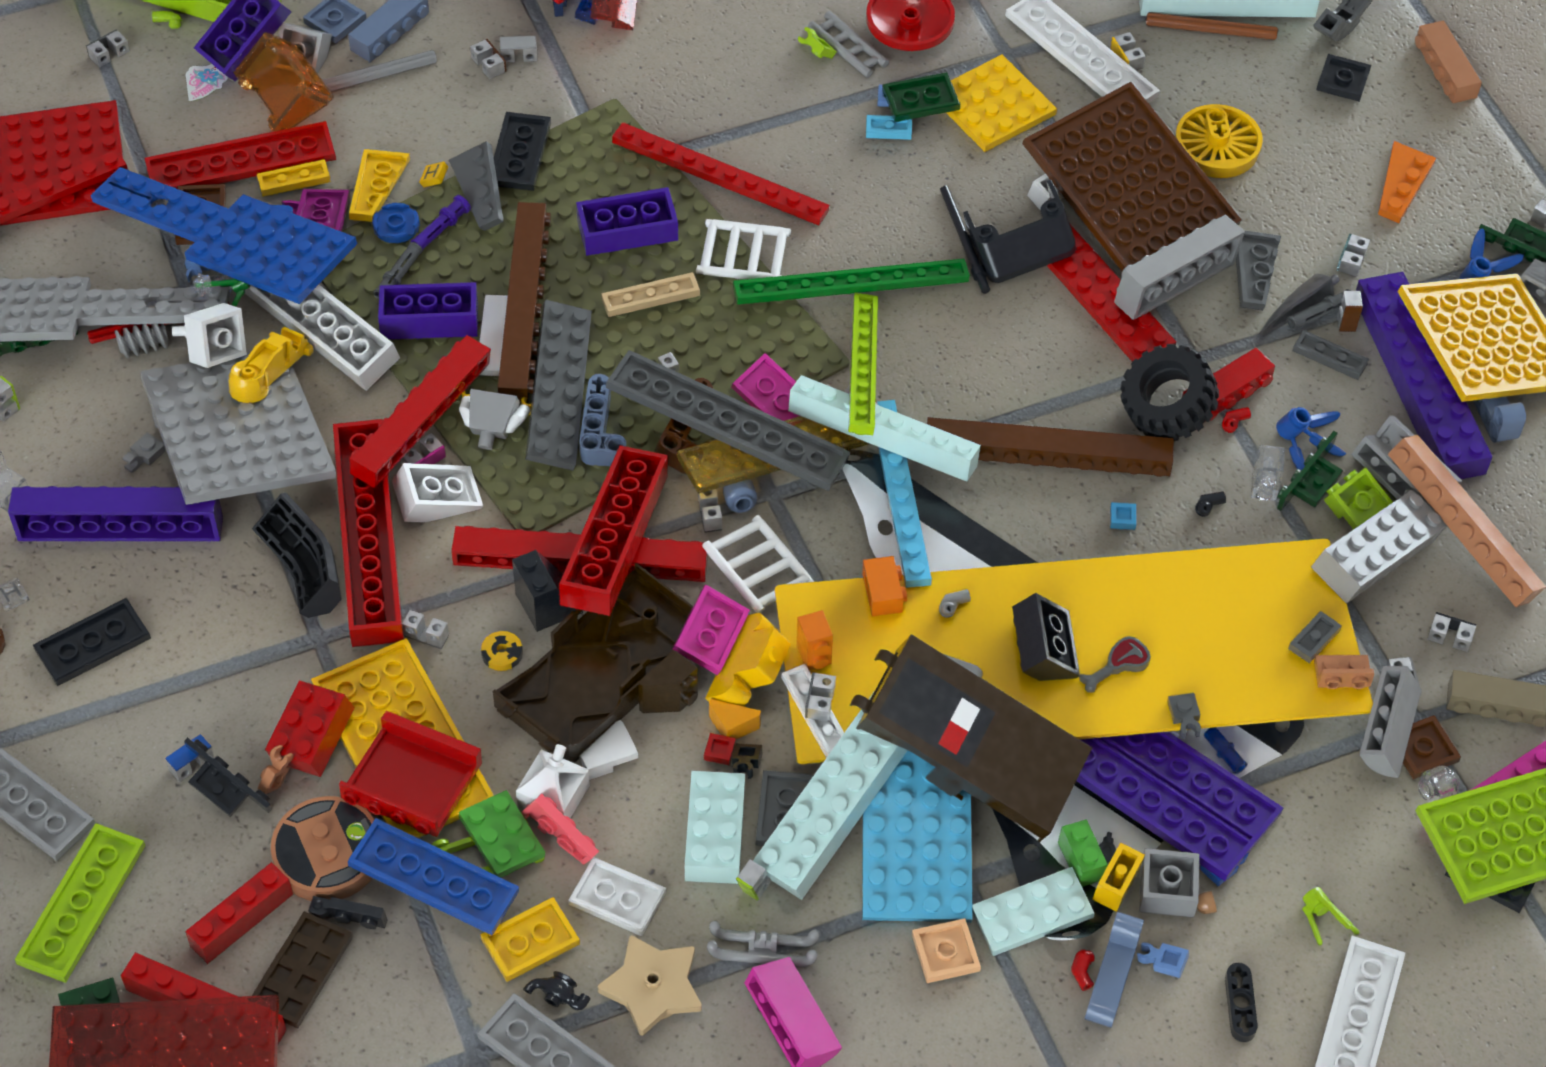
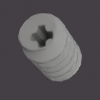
M157 323L151 324V328L147 324H142V331L134 325L132 333L127 328H123V336L115 330L120 353H123L127 359L130 358V351L139 356L140 348L146 354L149 353V346L158 351L159 343L165 349L168 348V337L164 324L159 326Z

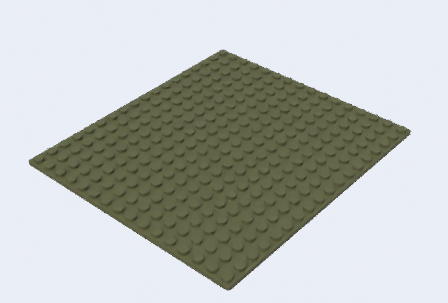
M611 99L549 130L534 191L498 187L504 222L484 231L479 228L472 211L464 213L458 219L457 224L448 226L423 249L422 253L401 279L400 285L476 282L478 336L471 338L480 342L485 295L508 296L518 202L546 203L547 213H551V226L546 227V231H549V245H544V249H547V263L542 264V267L546 269L545 281H541L540 284L544 286L543 299H539V304H542L543 310V304L546 299L592 311L577 458L574 470L525 460L530 415L513 433H509L506 439L494 437L492 450L479 448L480 435L473 434L470 428L464 424L459 411L462 394L434 423V427L465 466H471L476 481L514 529L545 531L595 503L610 466L588 465L582 462L580 457L579 440L588 381L595 374H603L609 378L628 350L658 363V357L671 352L679 363L680 374L693 380L705 378L711 382L713 389L747 405L749 404L731 386L764 353L796 382L801 375L821 382L847 368L850 362L847 356L796 299L737 305L733 281L743 279L696 273L697 265L701 264L708 229L705 224L706 219H724L681 170L612 143V136L622 122L644 130L617 99ZM456 175L443 181L442 184L430 187L400 202L409 205L413 210L415 209L420 221L418 232L406 242L387 243L379 239L374 233L372 222L361 221L342 230V232L356 237L357 245L322 280V283L335 298L378 332H380L378 322L379 300L374 296L373 291L383 280L384 273L391 270L407 249L411 240L417 237L439 216V212L443 207L449 206L456 195H461L466 199ZM669 188L678 220V241L586 256L577 222L576 202ZM717 229L710 266L724 268L731 231ZM740 236L733 269L747 270L751 249ZM406 259V260L404 261V263L401 265V267H403V266L405 265V263L408 261V259ZM759 259L757 272L771 273ZM691 272L694 273L700 288V296L612 317L607 315L601 293ZM395 276L392 277L388 284L392 282ZM537 318V322H540L541 327V318ZM464 337L388 339L394 344L400 356V359L389 369L406 391L410 393L415 386L418 387L423 382L425 375L429 371L432 372L437 367L439 360L451 352L454 344L457 341L460 342ZM535 337V341H538V344H539V337ZM533 356V360L537 361V356ZM479 375L465 390L466 394H470L471 389L498 393L499 376ZM611 390L606 433L623 436L627 447L654 452L671 418ZM529 394L528 404L532 403L533 394ZM692 428L686 439L701 447L715 438Z

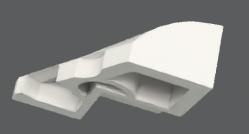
M621 720L616 721L579 755L582 766L589 770V780L612 773L613 766L638 758L636 747Z

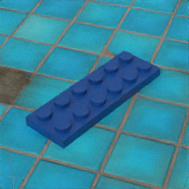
M375 818L348 859L349 867L490 935L494 934L519 893V886Z

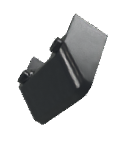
M1051 179L1047 181L1050 200L1042 204L1040 211L1043 219L999 235L997 229L989 224L975 228L968 211L963 212L969 238L991 282L1001 283L1068 258L1075 253L1076 243L1066 211Z

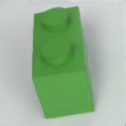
M1087 819L1062 826L1058 844L1069 868H1073L1082 887L1099 882L1108 864Z

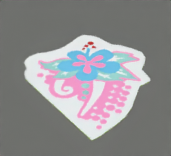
M213 64L190 67L189 71L185 74L189 101L204 98L216 89H221L222 83L228 80V77Z

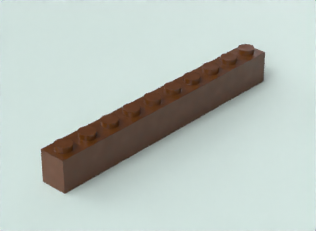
M518 202L498 379V393L517 396L520 403L522 398L526 397L527 404L529 402V394H533L534 379H531V375H535L536 360H533V356H537L538 341H535V337L540 336V322H537V318L542 316V304H539V299H543L544 286L540 284L541 281H545L546 269L542 267L543 263H547V249H544V245H549V231H546V227L551 226V213H547L546 203Z
M928 417L927 424L981 445L978 460L985 462L996 461L1009 464L1019 463L1033 466L1065 467L1081 470L1122 472L1134 475L1145 474L1157 477H1170L1173 466L1174 438Z

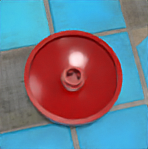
M869 0L867 5L866 22L870 32L877 40L894 49L904 51L930 49L946 40L954 27L955 10L951 0Z

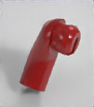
M1244 407L1228 411L1222 421L1223 430L1228 433L1234 432L1238 427L1239 421L1251 418L1250 409Z
M1085 949L1076 953L1071 966V972L1082 991H1086L1094 985L1087 969L1094 962L1095 956L1092 951Z

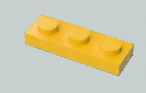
M325 159L257 174L262 197L331 182Z

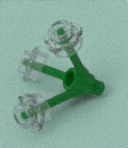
M198 273L197 278L193 279L194 291L199 293L201 297H204L205 294H211L212 287H229L230 293L232 290L236 293L231 304L235 307L244 295L245 290L250 288L249 284L237 279H231L229 276L221 275L220 273L214 275V280L212 281L209 275H202L201 273Z

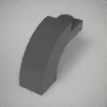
M1343 0L1333 12L1326 8L1314 23V29L1334 41H1340L1349 35L1360 23L1361 15L1373 0Z

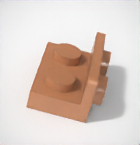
M1316 655L1314 659L1318 687H1327L1329 689L1353 687L1362 689L1371 686L1374 669H1370L1368 655Z

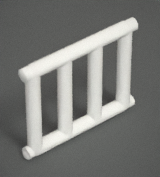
M706 219L705 224L708 229L701 264L697 265L696 268L697 274L743 280L782 276L780 271L786 238L791 234V229ZM717 229L731 231L724 268L710 266ZM740 232L754 233L747 270L733 269ZM763 235L777 236L771 273L757 272Z
M756 515L752 519L753 522L712 543L706 541L702 544V547L756 613H762L765 610L764 607L776 601L775 590L757 599L749 589L752 586L788 567L795 572L798 578L787 584L814 582V580L760 515ZM757 530H760L767 539V541L729 561H726L719 552V550ZM774 548L783 558L744 580L734 571L737 567Z

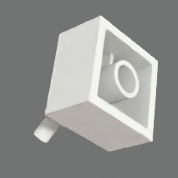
M222 303L184 315L185 325L172 327L173 336H185L187 338L189 362L209 368L247 355L241 308Z
M557 744L553 754L541 749L516 790L517 807L524 809L540 794H543L556 803L557 809L564 816L571 818L590 786L589 770L563 759L566 747Z

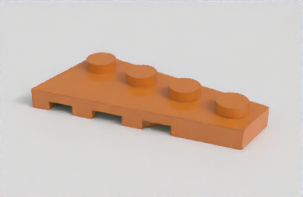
M1394 141L1378 215L1400 223L1434 166L1436 158Z

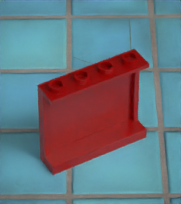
M385 711L381 717L382 728L347 783L340 781L341 798L348 804L362 806L375 815L381 814L391 818L397 824L413 827L421 834H430L437 837L482 764L481 748Z

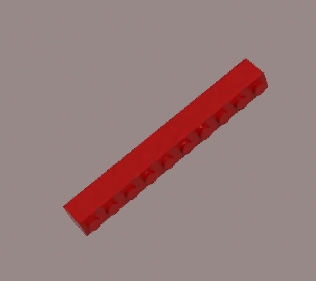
M455 526L451 550L453 565L513 569L512 559L537 550L564 573L581 534L524 531L522 529L508 530L496 527ZM642 537L628 574L635 569V564L637 563L657 579L705 582L708 554L702 547L704 542L676 541L673 539L658 540Z

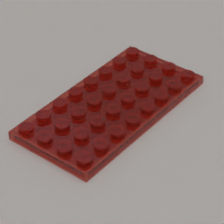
M277 995L53 1006L49 1067H277L279 997Z

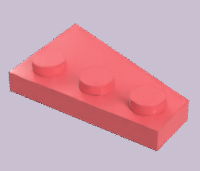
M540 794L521 811L525 819L530 816L538 822L537 829L542 833L556 836L558 845L583 865L599 852L593 840L583 835L576 828L575 822L568 816H564L557 809L556 803L551 798Z

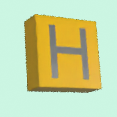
M444 161L427 165L419 183L423 188L442 184L448 165Z

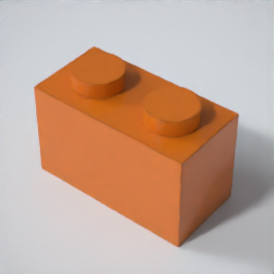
M894 556L863 560L862 575L872 617L902 613L903 602H907V593L905 586L901 587L900 581H902L900 565L896 566Z
M823 610L797 617V648L803 663L806 664L809 670L822 669L832 664L833 634Z

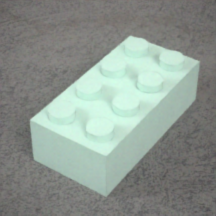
M691 771L685 853V881L738 884L736 878L740 874L745 773Z

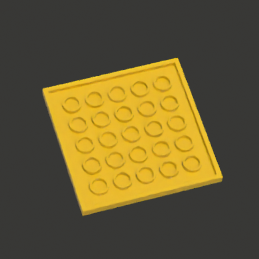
M1518 274L1400 286L1397 291L1462 402L1546 392V319Z

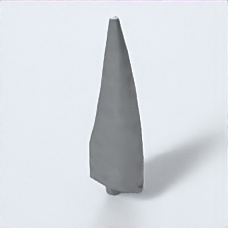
M1315 274L1276 309L1260 331V336H1264L1287 324L1288 316H1292L1324 301V298L1329 295L1335 296L1333 286L1340 281L1339 277L1336 274H1333L1331 277Z

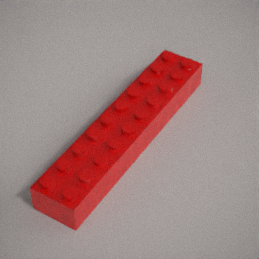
M383 419L333 424L348 623L352 647L395 643L404 639L389 473L375 488L350 474L349 458L355 449L359 450L367 436L371 433L374 434L379 429Z

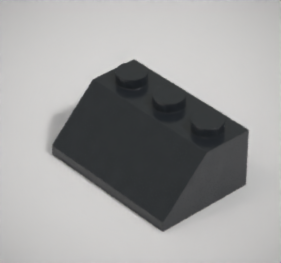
M1037 593L1012 606L1022 672L1039 681L1078 678L1080 671L1069 610Z

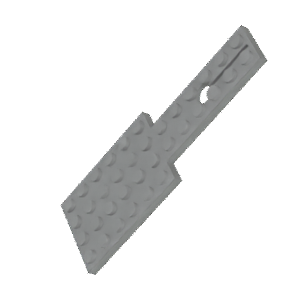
M90 277L0 279V342L74 340L78 326L185 323L184 315L222 303L228 304L230 297L229 287L90 290ZM159 301L154 308L146 307L148 302Z

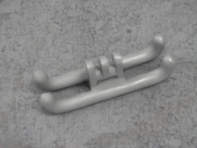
M712 921L709 925L711 934L721 940L749 943V951L722 949L718 947L715 941H709L707 944L709 954L720 960L766 964L790 957L795 967H805L812 965L817 959V952L813 949L809 950L804 956L776 954L777 945L792 947L814 945L819 939L817 930H811L807 936L778 934V932H772L771 934L767 933V931H761L760 933L755 930H750V932L721 928L717 921Z

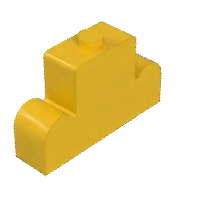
M761 613L748 615L721 672L715 675L705 699L708 702L710 699L744 707L751 698L750 690L752 688L769 685L775 681L791 643Z

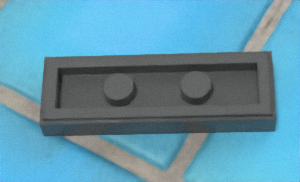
M1305 330L1299 336L1292 350L1356 380H1359L1369 362V358Z

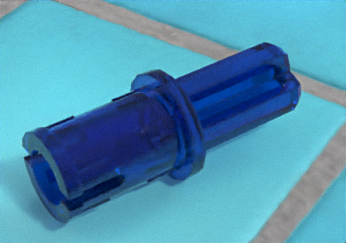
M1217 727L1209 728L1204 733L1205 739L1216 750V756L1222 758L1234 774L1242 772L1247 767V762L1234 749V743L1228 742Z

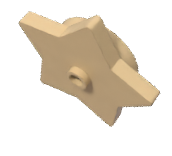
M631 935L628 941L624 965L598 985V993L624 1005L630 1012L641 1036L646 1034L660 1020L668 1018L673 1014L700 1012L702 1004L688 980L695 948L690 946L660 951Z

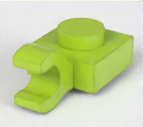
M805 27L804 30L807 31L808 37L805 39L799 36L798 41L802 44L810 45L812 47L811 52L817 57L822 58L824 56L832 59L837 51L824 39L819 38L813 29Z

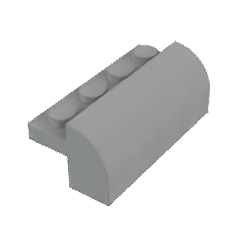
M1389 416L1376 435L1365 436L1351 455L1367 468L1396 499H1399L1413 489L1430 506L1388 456V453L1403 438L1414 436L1395 416ZM1440 460L1457 482L1461 484L1462 480Z

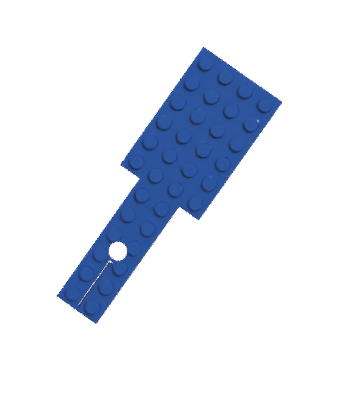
M121 167L90 195L93 203L193 241L194 243L184 252L186 260L297 304H300L357 245L356 237L244 194L228 209ZM156 200H168L167 205L160 204L154 208L151 207L152 203Z

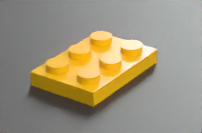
M554 897L499 924L493 935L486 932L480 934L482 942L506 982L580 945L579 937Z

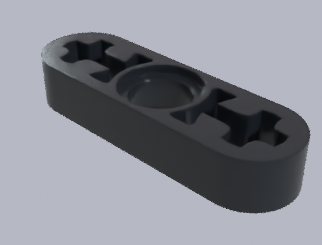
M1233 963L1228 967L1225 975L1230 1030L1232 1036L1237 1041L1249 1042L1255 1037L1258 1028L1252 973L1247 965ZM1235 973H1239L1240 977L1243 978L1241 988H1237L1238 983L1237 978L1234 977ZM1239 996L1244 997L1249 1002V1005L1245 1008H1240L1235 1005L1233 999ZM1246 1016L1245 1026L1249 1028L1248 1032H1243V1029L1240 1027L1242 1017Z

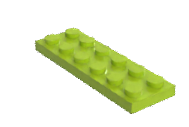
M95 823L15 958L16 964L66 983L146 846L144 840Z

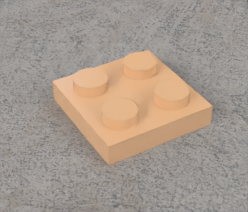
M965 918L912 930V938L927 983L980 972L981 965Z

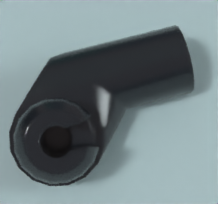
M1224 491L1201 495L1195 505L1196 513L1201 517H1205L1210 514L1214 505L1226 503Z

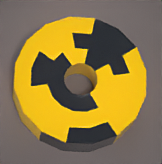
M497 631L491 633L482 643L481 655L483 661L491 669L506 671L517 666L522 659V643L511 632ZM501 649L506 650L505 652H498Z

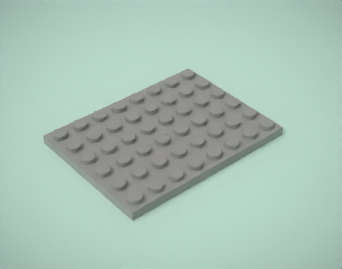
M250 353L209 368L194 363L140 371L144 389L186 505L336 478L335 467L293 366L288 368L269 386L268 395L263 400L254 403L236 401L229 394V373L231 368L237 362L245 360Z

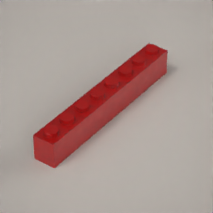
M468 335L460 342L457 341L452 347L451 352L439 360L437 367L425 375L423 382L410 391L408 398L404 402L398 403L394 413L389 418L386 417L382 420L379 429L374 434L371 433L367 436L363 446L359 450L355 449L349 458L350 474L375 488L490 363L491 349Z

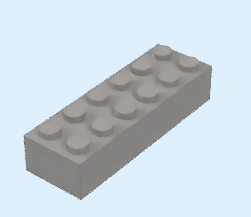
M1225 214L1218 219L1211 220L1201 228H1196L1189 235L1179 237L1174 243L1161 247L1154 254L1146 255L1141 261L1124 268L1120 284L1116 290L1117 294L1114 303L1132 320H1135L1234 265L1245 231Z
M1412 489L1327 547L1311 568L1347 604L1433 543L1447 525L1440 515Z

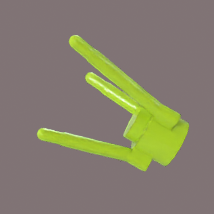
M1320 887L1313 888L1304 895L1303 901L1306 906L1302 910L1309 920L1318 945H1322L1323 942L1313 914L1322 916L1330 911L1346 929H1350L1356 935L1360 933L1353 923L1330 901Z

